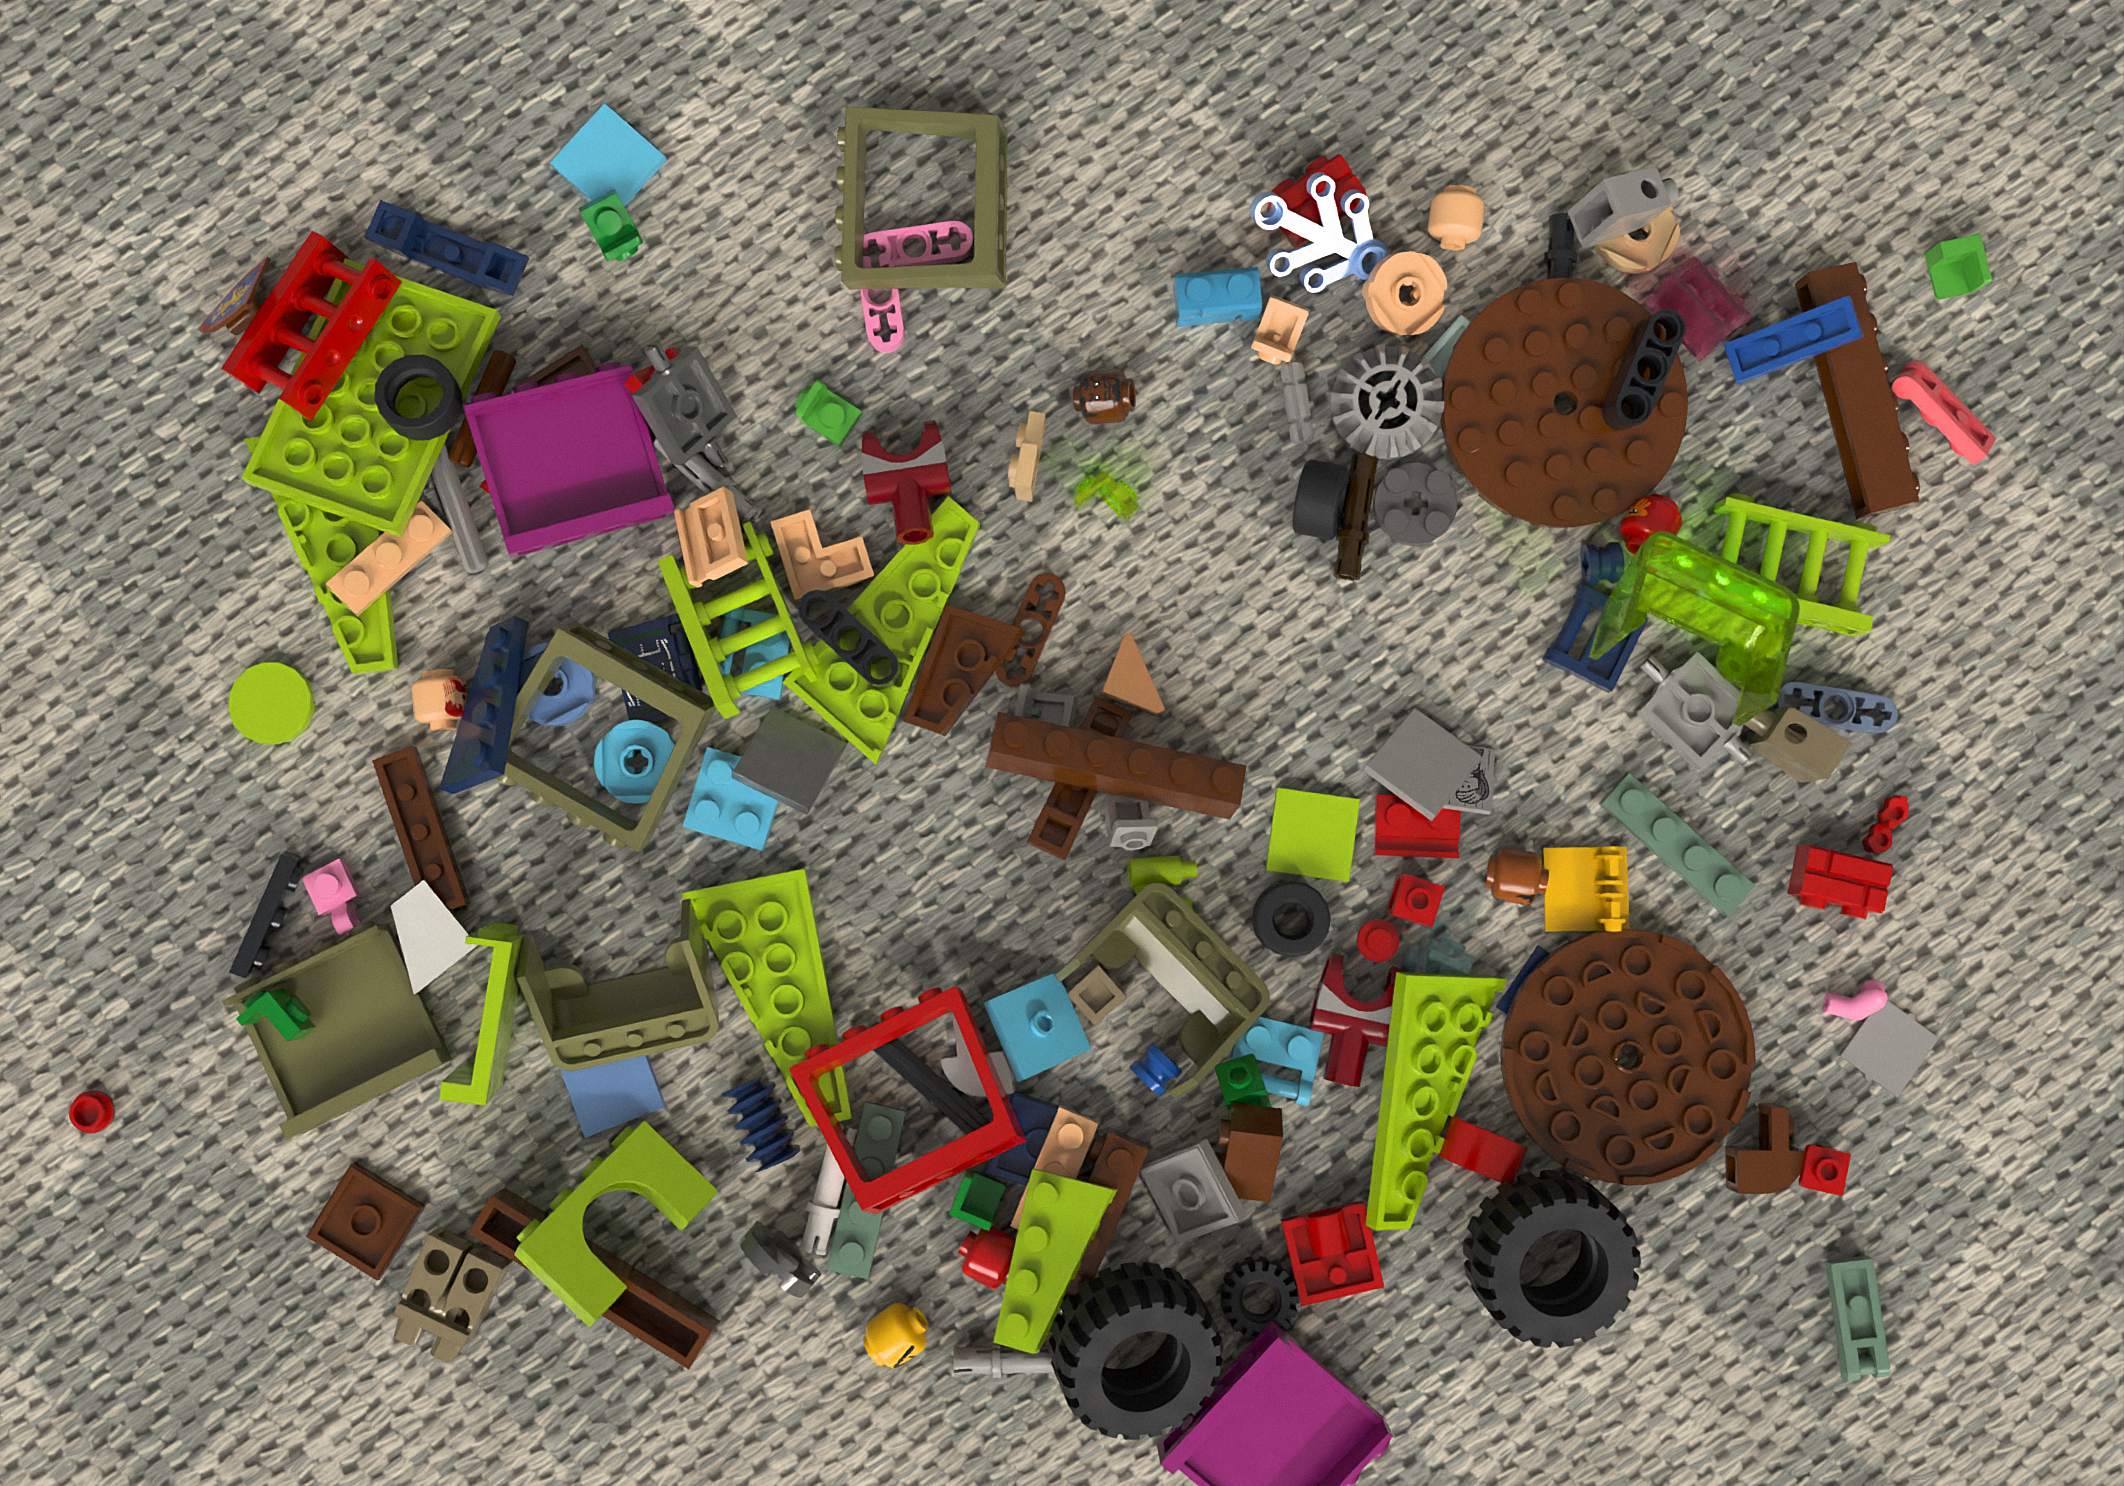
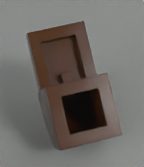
M1758 1103L1759 1146L1725 1145L1727 1189L1738 1194H1770L1787 1188L1798 1178L1805 1150L1789 1146V1140L1794 1136V1121L1791 1114H1789L1788 1107L1775 1103Z

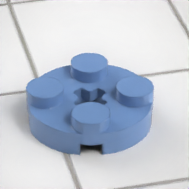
M550 642L535 645L524 652L517 695ZM565 658L554 675L555 678L562 677L563 684L560 686L561 692L557 695L551 691L543 692L527 718L541 725L564 726L578 720L587 712L596 696L595 673L568 658Z

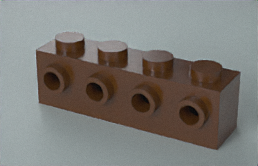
M1110 1127L1107 1128L1104 1137L1096 1136L1088 1155V1159L1094 1161L1087 1177L1080 1174L1078 1179L1118 1190L1100 1220L1101 1225L1094 1240L1090 1241L1080 1262L1082 1263L1075 1279L1071 1280L1063 1301H1065L1068 1295L1074 1297L1078 1293L1076 1287L1084 1280L1088 1279L1091 1282L1095 1279L1149 1150L1147 1143Z

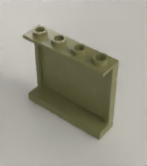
M373 921L361 924L349 931L351 938L339 944L335 940L320 944L310 950L313 955L312 957L300 963L297 958L281 963L272 969L274 976L260 981L259 977L247 980L234 987L235 995L222 1000L224 1007L235 1005L239 1014H242L246 1010L243 1004L260 990L284 989L291 998L295 997L303 1002L311 1013L309 1019L316 1028L304 1038L288 1042L266 1016L255 1024L245 1025L288 1120L279 1124L286 1140L300 1136L452 1061L421 992L419 991L415 995L413 993L404 955L389 924L375 926Z

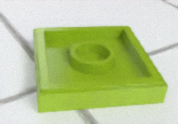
M1276 788L1265 871L1349 882L1360 799Z

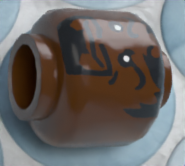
M1119 369L1087 371L1081 379L1080 386H1075L1073 389L1074 408L1076 411H1082L1083 417L1089 424L1124 422L1129 412H1133L1136 406L1134 381L1132 378L1127 379L1124 372Z

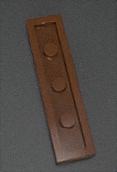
M411 746L372 760L414 885L416 886L424 880L449 911L471 904L417 747Z

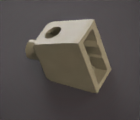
M1753 701L1744 710L1739 719V722L1756 732L1750 740L1749 746L1801 783L1828 779L1852 744L1849 740L1791 706L1769 711L1756 701Z

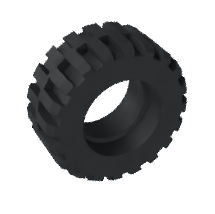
M1555 1170L1540 1171V1177H1535L1531 1172L1520 1174L1517 1176L1518 1182L1511 1185L1508 1181H1505L1497 1186L1496 1189L1499 1193L1492 1199L1486 1196L1479 1204L1482 1210L1479 1217H1471L1467 1229L1472 1234V1237H1466L1463 1242V1254L1468 1259L1463 1264L1466 1277L1472 1283V1290L1495 1321L1522 1342L1530 1340L1534 1346L1544 1348L1551 1347L1552 1342H1555L1559 1348L1574 1346V1340L1579 1338L1583 1342H1587L1597 1337L1595 1331L1604 1326L1606 1330L1616 1322L1613 1318L1619 1310L1625 1312L1631 1302L1628 1293L1630 1290L1635 1291L1637 1289L1640 1277L1634 1271V1268H1639L1641 1265L1640 1251L1635 1247L1638 1239L1622 1212L1589 1182L1585 1183L1579 1176L1568 1172L1561 1176ZM1555 1230H1580V1253L1575 1264L1565 1276L1545 1286L1532 1287L1520 1284L1521 1263L1526 1252L1534 1242Z
M1135 1262L1120 1264L1121 1269L1111 1271L1110 1267L1099 1271V1277L1091 1282L1088 1279L1084 1280L1076 1287L1078 1293L1074 1297L1068 1295L1060 1306L1063 1314H1057L1051 1326L1053 1334L1049 1339L1051 1365L1069 1408L1075 1416H1079L1081 1423L1095 1431L1099 1429L1101 1435L1111 1438H1117L1118 1434H1122L1125 1440H1139L1140 1435L1148 1434L1152 1438L1162 1435V1430L1167 1427L1173 1426L1175 1429L1184 1424V1417L1189 1413L1195 1415L1203 1407L1202 1399L1204 1396L1210 1397L1217 1384L1214 1376H1219L1222 1370L1223 1359L1221 1354L1224 1349L1222 1337L1197 1289L1188 1279H1183L1176 1270L1168 1267L1162 1270L1159 1264L1143 1262L1142 1267H1137ZM1147 1331L1167 1333L1160 1349L1145 1362L1125 1369H1111L1103 1366L1111 1351L1125 1339Z

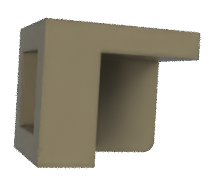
M1097 963L1066 990L1067 995L1095 1026L1127 998L1122 989Z

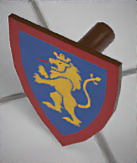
M266 257L242 278L197 330L201 333L209 334L226 325L228 331L234 335H239L244 331L263 305L254 296L271 259Z

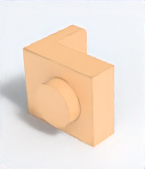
M1271 295L1251 346L1252 349L1258 351L1257 356L1273 364H1280L1281 360L1290 362L1310 309Z

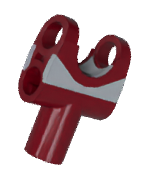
M935 420L924 422L925 431L922 432V440L918 447L912 452L903 455L887 452L880 445L875 429L863 431L861 461L868 504L875 505L892 502L896 539L898 542L907 545L925 543L933 538L934 531L929 496L952 493L945 449Z
M1331 953L1316 988L1309 1020V1030L1332 1035L1323 1079L1348 1086L1360 1087L1369 1043L1387 1047L1396 972H1404V969L1394 966L1390 967L1385 990H1380L1373 998L1360 1002L1353 999L1345 988L1344 975L1341 974L1343 955Z

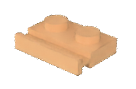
M724 486L689 503L690 508L684 511L680 509L674 511L688 583L697 588L703 586V582L708 579L716 580L748 564L733 492Z

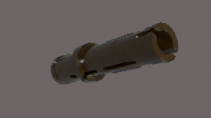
M1358 453L1357 455L1353 454L1351 457L1341 529L1337 530L1336 540L1339 541L1333 576L1338 579L1358 581L1361 577L1364 547L1369 544L1370 535L1367 533V524L1378 457Z

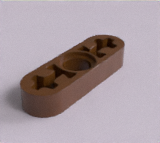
M1043 573L1031 581L1012 625L1019 627L1026 620H1036L1041 624L1043 633L1040 639L1035 642H1025L1020 638L1016 643L1025 650H1035L1032 658L1026 653L1022 658L1021 667L1026 670L1023 676L1016 675L1013 680L1008 679L1007 670L1002 667L1005 661L1008 663L1014 661L1017 654L1016 649H1012L997 668V678L1007 687L1019 688L1021 683L1026 684L1030 680L1064 603L1066 595L1064 583L1054 574ZM1048 582L1054 584V592L1059 595L1056 600L1049 599L1045 605L1044 612L1052 613L1049 620L1038 612L1026 611L1028 604L1037 608L1040 594L1035 590L1038 586L1045 587Z

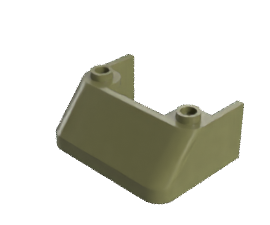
M1151 883L1144 887L1055 975L1061 982L1089 956L1101 967L1110 970L1121 968L1134 957L1184 1007L1192 1017L1181 1028L1179 1041L1181 1048L1194 1064L1169 1091L1174 1098L1198 1085L1267 1009L1270 1000L1266 984L1172 888L1163 883Z
M691 899L682 900L680 936L673 939L666 947L665 959L668 967L589 985L583 972L575 965L557 963L544 966L532 934L523 935L517 980L548 1055L556 1067L566 1071H577L703 1043L716 1035L719 1027V1013L709 952Z

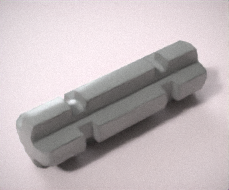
M1302 362L1286 363L1282 365L1280 371L1282 384H1286L1283 391L1288 422L1292 423L1289 427L1290 439L1294 444L1307 443L1312 441L1314 433L1312 422H1308L1311 413L1307 385L1302 382L1305 378L1304 365Z

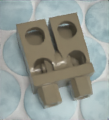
M441 1226L427 1235L402 1294L401 1301L397 1304L393 1313L394 1316L399 1317L394 1338L407 1345L415 1346L426 1330L437 1335L430 1354L445 1363H450L456 1358L462 1348L475 1338L480 1324L485 1318L490 1304L503 1278L507 1275L513 1260L481 1245L471 1250L475 1242Z

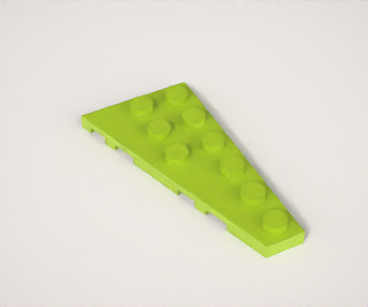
M1396 972L1366 1226L1374 1230H1402L1411 1228L1429 1182L1425 1175L1434 1152L1440 1154L1445 1141L1440 1135L1448 1115L1452 1117L1455 1115L1478 1056L1474 1049L1482 1028H1489L1494 1015L1489 1012L1496 992H1503L1507 978L1491 975Z

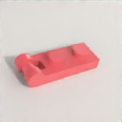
M1920 360L1907 362L1893 382L1892 390L1894 394L1901 399H1910L1920 409L1923 419L1929 425L1937 427L1947 437L1950 447L1956 454L1962 457L1965 456L1972 465L1985 458L1997 438L1924 362Z

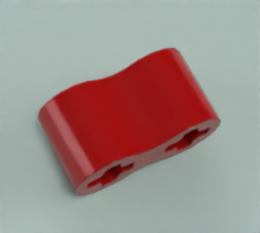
M1452 1117L1444 1137L1445 1141L1440 1154L1437 1156L1497 1182L1504 1183L1508 1181L1512 1185L1516 1180L1528 1147L1457 1117Z

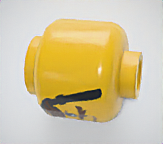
M897 1302L867 1322L866 1336L863 1338V1343L867 1353L877 1365L882 1366L885 1364L890 1368H898L924 1351L927 1344L925 1331L929 1329L926 1317L917 1307L911 1309L906 1304Z

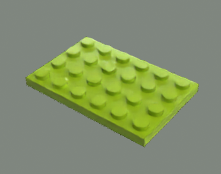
M346 258L343 262L359 271H362L365 267L363 264ZM396 276L402 281V284L313 420L305 418L278 399L241 478L247 484L402 537L450 429L444 435L431 440H411L399 435L378 411L374 400L375 384L381 372L394 360L407 355H426L439 360L451 372L458 382L464 401L501 316L496 309ZM336 278L326 300L339 306L352 285ZM318 315L308 337L316 341L329 320ZM300 353L291 375H294L306 354ZM420 377L409 381L400 389L395 399L397 411L407 419L421 418L430 414L438 407L443 397L441 384L432 377Z

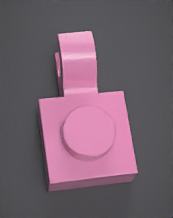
M337 859L302 877L318 915H326L331 912V920L338 935L346 933L349 936L351 929L361 925L351 902L362 897L344 859Z

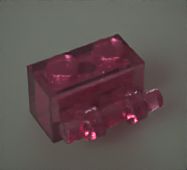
M1693 256L1670 273L1644 303L1653 313L1662 309H1672L1681 314L1686 325L1682 344L1701 362L1723 345L1739 328L1744 327L1752 320L1753 316L1743 306L1746 303L1738 293L1733 295L1718 279L1720 274L1714 267L1707 268L1698 257Z

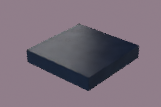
M1014 1091L1011 1094L1010 1103L1027 1141L991 1158L986 1173L1026 1186L1059 1106Z

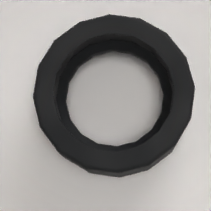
M407 355L394 360L381 372L375 384L374 400L380 415L399 435L411 440H431L444 435L456 424L462 412L463 395L458 382L439 360L426 355ZM420 377L436 379L443 389V397L438 407L430 414L421 418L407 419L397 411L395 399L400 389L409 381Z

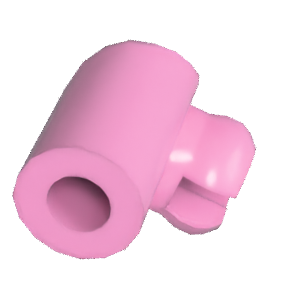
M1868 980L1860 987L1861 993L1852 998L1827 992L1822 1011L1853 1020H1862L1884 1008L1888 995L1885 993V986L1880 981Z

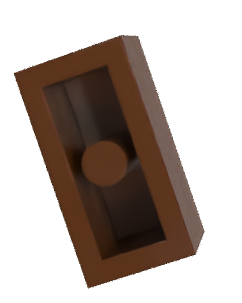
M1231 1102L1228 1120L1220 1119L1218 1145H1223L1222 1152L1214 1153L1239 1199L1271 1201L1283 1140L1282 1108Z

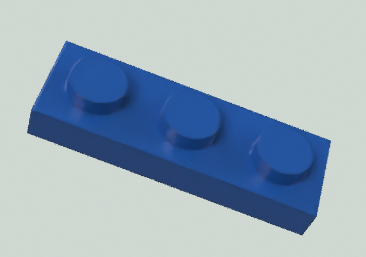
M1848 295L1724 344L1736 383L1742 384L1863 338L1864 334L1852 298Z

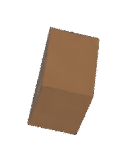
M1132 633L1127 634L1122 639L1101 695L1157 716L1164 713L1165 708Z

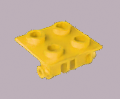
M1627 847L1542 848L1543 868L1549 869L1548 884L1544 894L1545 932L1621 931L1622 929H1630Z

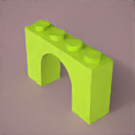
M645 1120L635 1130L630 1126L626 1127L611 1143L615 1150L605 1160L597 1156L580 1174L585 1180L574 1191L566 1187L550 1203L549 1207L553 1212L542 1223L535 1218L517 1236L521 1244L514 1255L589 1328L621 1296L627 1286L589 1249L584 1238L582 1226L586 1207L594 1199L605 1193L619 1190L631 1191L647 1198L679 1230L683 1231L718 1193V1190Z

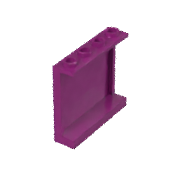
M610 362L596 367V373L580 377L579 372L565 373L555 377L554 384L538 387L537 382L525 383L514 387L513 394L497 397L494 392L484 393L470 399L472 404L463 406L510 559L651 522L674 514L675 509L671 496L667 493L646 420L632 398V392L624 385L632 375L631 365L621 367L620 362Z
M1272 1320L1216 1380L1217 1384L1210 1397L1204 1396L1202 1399L1203 1407L1195 1415L1189 1413L1184 1417V1424L1175 1429L1172 1427L1157 1443L1160 1464L1173 1475L1179 1469L1198 1486H1354L1364 1467L1372 1459H1377L1385 1453L1393 1435L1385 1417Z

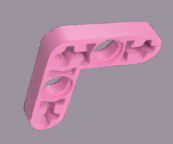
M947 221L868 233L864 235L863 253L869 252V245L877 244L879 250H886L885 253L879 255L880 268L939 265L966 259L973 250L974 240L971 229L966 224L960 221ZM958 232V236L961 239H967V241L960 243V250L954 251L950 244L938 245L940 254L933 255V243L930 237L932 234H937V242L950 240V233ZM919 238L926 243L925 253L917 258L907 256L903 251V247L909 239ZM863 256V268H873L869 256ZM870 289L861 290L866 332L870 344L876 350L883 353L896 351L902 345L905 335L899 290L891 289L892 295L890 299L879 304L870 300ZM895 309V314L887 313V319L890 329H897V333L891 334V341L883 342L881 336H874L875 332L881 331L879 314L871 317L870 313H885Z

